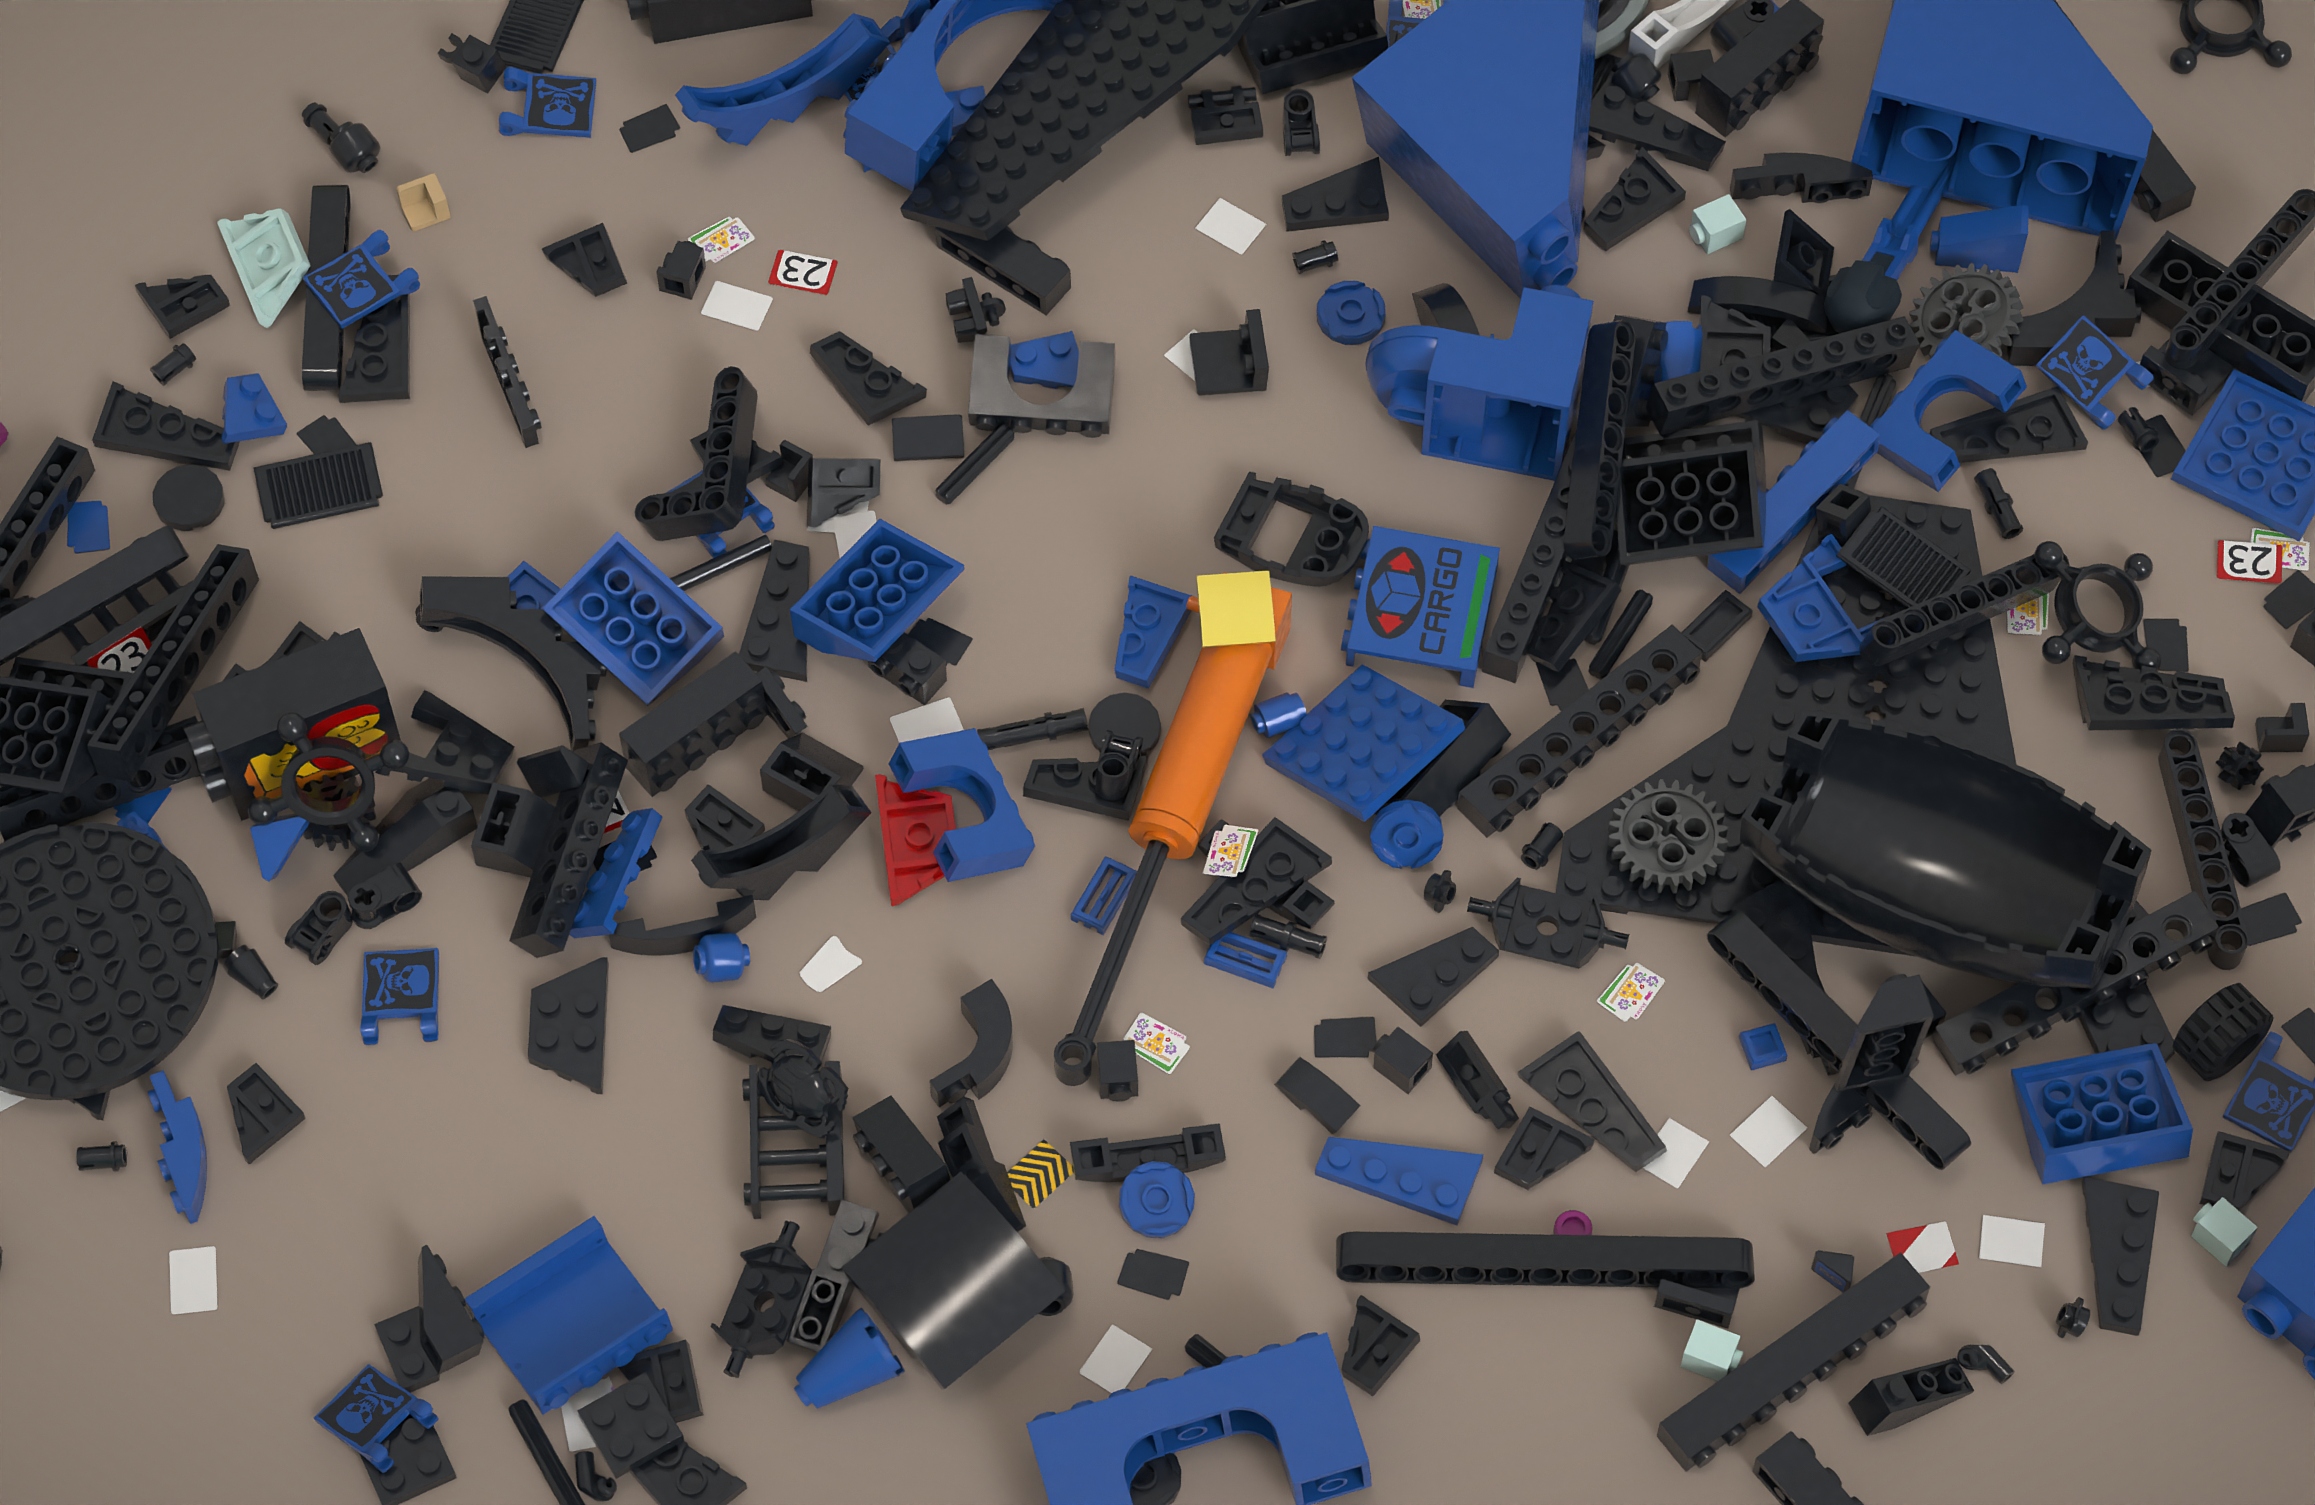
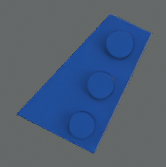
M1130 576L1128 600L1125 602L1123 631L1120 634L1114 671L1116 678L1149 689L1191 613V610L1186 608L1188 598L1192 595Z

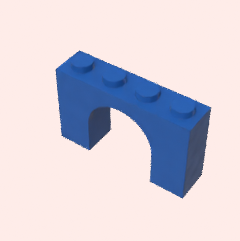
M1955 330L1949 338L1939 343L1935 354L1927 364L1917 369L1913 380L1905 390L1895 395L1891 406L1883 416L1876 418L1872 422L1870 427L1880 434L1877 453L1939 492L1957 471L1960 464L1952 448L1934 438L1920 427L1921 418L1927 406L1934 399L1945 393L1965 391L1975 394L2005 413L2027 388L2021 370Z
M975 728L899 743L888 764L903 793L937 786L952 787L970 796L977 803L983 814L984 822L981 824L944 831L934 849L933 854L947 882L1024 866L1035 847L1032 833L1022 821L1017 804L1011 799L1003 783L1001 773L996 770L989 756L988 748L981 741Z

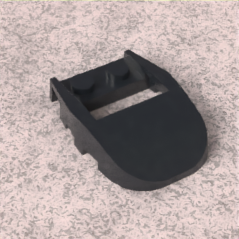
M1249 471L1214 536V542L1217 549L1254 571H1269L1270 578L1300 585L1321 587L1339 581L1353 569L1367 544L1369 524L1363 511L1356 505L1343 498L1338 500L1324 494L1323 488L1312 484L1309 488L1292 485L1291 480L1276 477L1274 483L1256 480L1255 472ZM1276 501L1312 514L1286 566L1272 560L1270 562L1254 555V551L1251 550Z

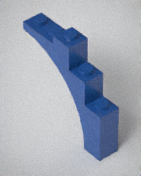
M852 13L831 35L816 47L793 62L769 74L744 83L725 87L698 88L683 85L675 96L683 106L682 112L688 119L693 122H704L715 127L718 136L727 143L734 142L747 146L771 118L773 120L780 119L793 123L817 96H826L839 100L890 42L874 19Z

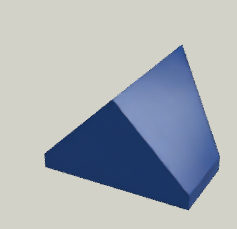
M297 814L277 816L269 825L261 826L255 824L250 827L263 879L270 882L279 875L310 824L309 821L299 817Z

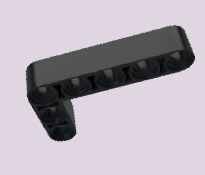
M733 366L724 368L718 373L714 381L701 487L650 495L640 500L636 505V519L651 537L657 541L728 531L736 527L742 519L758 394L755 387L740 368Z

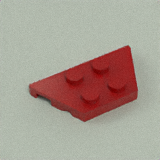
M878 774L875 775L890 900L891 906H897L945 877L933 851L944 831L956 829L952 796L924 789L903 793L898 783L888 781L887 776Z

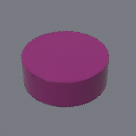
M1577 1210L1563 1212L1558 1216L1554 1225V1235H1592L1593 1230L1589 1217Z

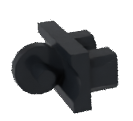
M972 277L962 279V289L945 293L946 305L950 316L968 312L969 315L967 318L953 320L954 332L958 343L975 341V334L986 335L985 333L988 330L985 321H989L992 327L997 326L1000 323L999 317L1006 311L1004 301L1000 298H992L989 292L982 294V301L980 302Z

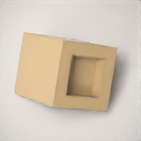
M435 173L402 184L396 188L400 206L412 231H417L451 218L447 199Z

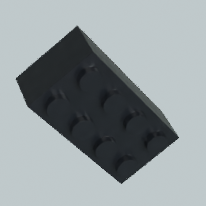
M1789 0L1701 74L1695 114L1724 137L1728 136L1735 129H1742L1752 114L1757 110H1764L1778 92L1788 90L1795 82L1797 76L1803 71L1809 72L1819 60V46L1823 40L1824 19L1800 0Z
M735 651L619 733L623 757L628 759L626 769L651 797L660 791L669 790L681 776L690 770L695 771L699 769L709 756L718 750L727 749L733 744L736 737L747 729H755L763 722L767 716L762 680Z

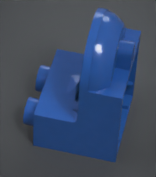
M1549 285L1541 290L1524 287L1513 334L1506 340L1495 339L1494 334H1491L1490 337L1422 325L1402 326L1387 330L1378 335L1371 342L1368 349L1365 366L1370 386L1391 417L1424 427L1422 455L1555 481L1566 455L1582 386L1587 339L1594 301L1580 298L1574 290L1565 286Z

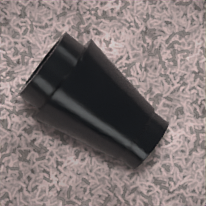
M242 945L234 950L224 962V966L228 969L227 975L258 995L262 1000L269 997L278 987V983L274 980V977L254 948L249 949L246 945Z

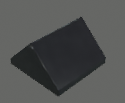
M1791 209L1784 213L1773 280L1806 289L1826 298L1834 247Z

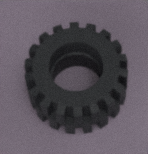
M2241 983L2232 984L2216 992L2193 1012L2179 1029L2172 1047L2204 1081H2211L2235 1068L2261 1043L2267 1035L2274 1017Z

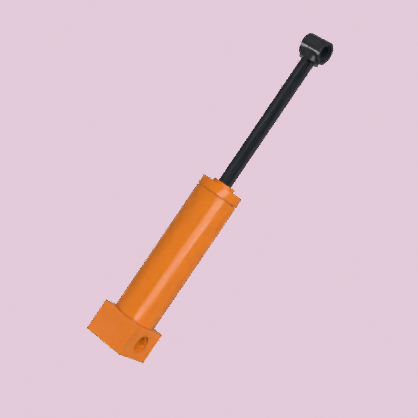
M1271 587L1275 642L1202 647L1128 830L1130 837L1139 846L1146 849L1073 1033L1066 1034L1065 1038L1058 1042L1054 1050L1055 1074L1059 1081L1065 1085H1081L1091 1076L1092 1057L1096 1050V1045L1093 1042L1165 859H1187L1192 857L1265 671L1267 668L1275 669L1291 629L1292 593ZM1190 596L1186 608L1200 613L1198 598ZM1072 1057L1081 1060L1077 1065H1068L1064 1061Z

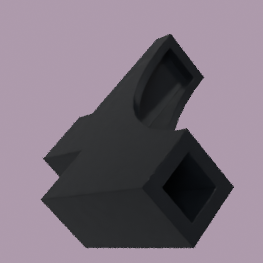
M2100 231L2095 248V267L2084 285L2075 294L2056 307L2034 315L2024 316L2022 322L2016 323L2020 333L2015 335L2009 334L2013 344L2012 346L2007 345L2008 363L2013 366H2036L2083 315L2107 337H2131L2135 323H2140L2141 304L2135 303L2134 289H2124V274L2118 273V265L2121 264L2122 248L2121 244H2116L2115 231Z
M830 784L807 806L776 827L733 846L714 850H700L691 861L699 871V877L702 882L710 888L736 889L742 897L753 895L754 900L769 901L795 871L818 872L872 812L852 785Z

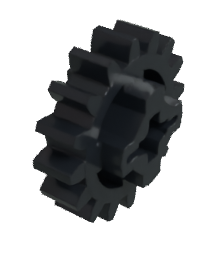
M338 773L336 779L330 781L329 776L324 774L322 784L319 785L312 780L309 782L312 791L303 792L319 800L337 801L352 796L360 786L355 776H352L348 781H344L343 774ZM374 798L368 809L360 815L364 823L376 820L377 816L373 808L376 806ZM310 822L303 836L306 840L313 837L315 847L317 848L324 842H327L329 851H333L336 843H341L344 849H349L348 841L350 840L351 830L346 823L320 825Z

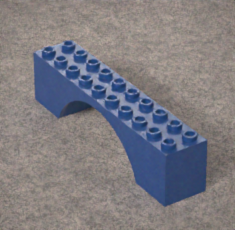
M938 0V3L932 10L927 9L917 29L906 34L898 52L887 57L877 77L873 76L868 80L861 97L858 100L853 99L849 103L844 117L847 118L843 138H845V154L913 192L951 142L954 105L946 96L936 73V67L947 48L966 30L986 19L1014 11H1052L1055 5L1062 0Z

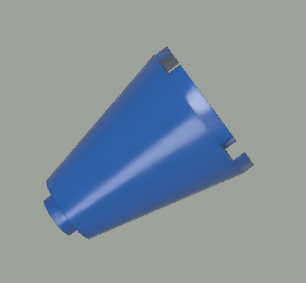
M1690 321L1666 322L1668 343L1661 354L1662 378L1660 382L1701 370L1703 344L1701 325L1698 324L1695 329Z
M861 1307L796 1376L799 1384L794 1387V1390L806 1407L813 1403L818 1409L898 1377L905 1372V1369L897 1355L893 1356L891 1354L892 1350L889 1347L888 1341L867 1312H864Z

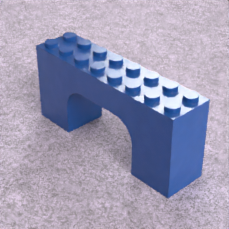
M1316 1332L1307 1333L1298 1337L1296 1342L1283 1346L1280 1344H1270L1261 1348L1257 1354L1247 1357L1242 1355L1230 1356L1224 1359L1220 1365L1207 1369L1204 1366L1194 1367L1187 1370L1184 1376L1174 1379H1154L1147 1383L1146 1387L1134 1391L1121 1389L1111 1393L1109 1398L1098 1402L1091 1400L1081 1401L1074 1404L1071 1410L1058 1414L1055 1412H1045L1037 1415L1033 1421L1026 1423L1050 1505H1133L1130 1496L1131 1480L1134 1479L1136 1473L1144 1466L1146 1461L1165 1456L1167 1453H1175L1241 1433L1258 1435L1269 1441L1276 1448L1282 1460L1296 1505H1312L1372 1486L1369 1459L1327 1332L1320 1335Z

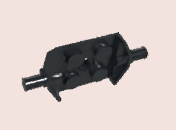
M1517 877L1496 898V901L1492 900L1490 902L1470 896L1467 912L1488 916V922L1492 923L1495 941L1499 950L1579 969L1590 961L1599 948L1603 949L1604 944L1624 948L1625 950L1627 948L1630 934L1608 930L1605 927L1597 896L1594 895L1592 902L1520 885L1521 878ZM1543 922H1550L1556 926L1558 931L1553 935H1544L1538 931L1537 926Z
M787 1220L784 1222L782 1231L775 1243L770 1242L743 1251L740 1254L746 1265L720 1327L714 1323L710 1326L731 1347L732 1353L723 1371L730 1377L739 1378L746 1358L752 1359L756 1355L774 1354L784 1345L812 1273V1269L795 1253L796 1250L792 1246L800 1229V1226L795 1222ZM775 1298L773 1306L761 1312L762 1305L767 1300Z

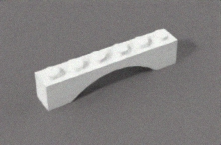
M1680 0L1672 6L1653 11L1631 30L1628 54L1630 52L1634 55L1644 53L1659 69L1670 59V54L1679 52L1738 0Z

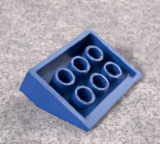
M879 519L790 609L794 637L822 653L876 662L965 570L964 564L886 521Z
M618 531L542 608L545 613L647 706L696 666L724 637L723 627Z
M2157 1043L2011 1069V1077L2030 1154L2042 1184L2189 1157L2193 1128Z

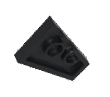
M1379 156L1282 195L1286 232L1388 221L1389 212Z

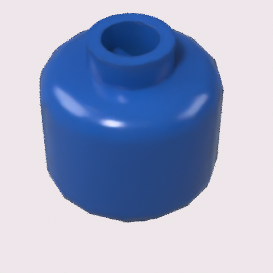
M735 933L704 935L699 945H695L693 948L695 971L698 975L702 974L703 978L711 983L738 980L743 974L744 966H749L750 964L749 947L747 944H742Z

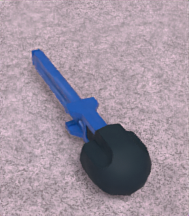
M1957 151L1931 190L1923 189L1920 185L1911 187L1892 219L1883 218L1878 226L1873 243L1862 260H1855L1852 267L1839 269L1828 287L1824 302L1825 314L1835 331L1844 333L1885 322L1892 318L1902 297L1897 280L1907 263H1911L1917 255L1918 238L1941 201L1942 192L1953 172Z

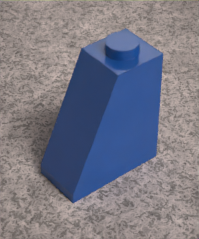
M2017 205L1941 217L1938 231L1932 230L1930 237V251L1936 252L1935 265L1949 267L1959 265L1961 268H1968L1970 263H1973L1976 269H1981L1986 264L1989 270L1995 271L1999 269L2004 272L2018 273L2028 236L2029 205Z

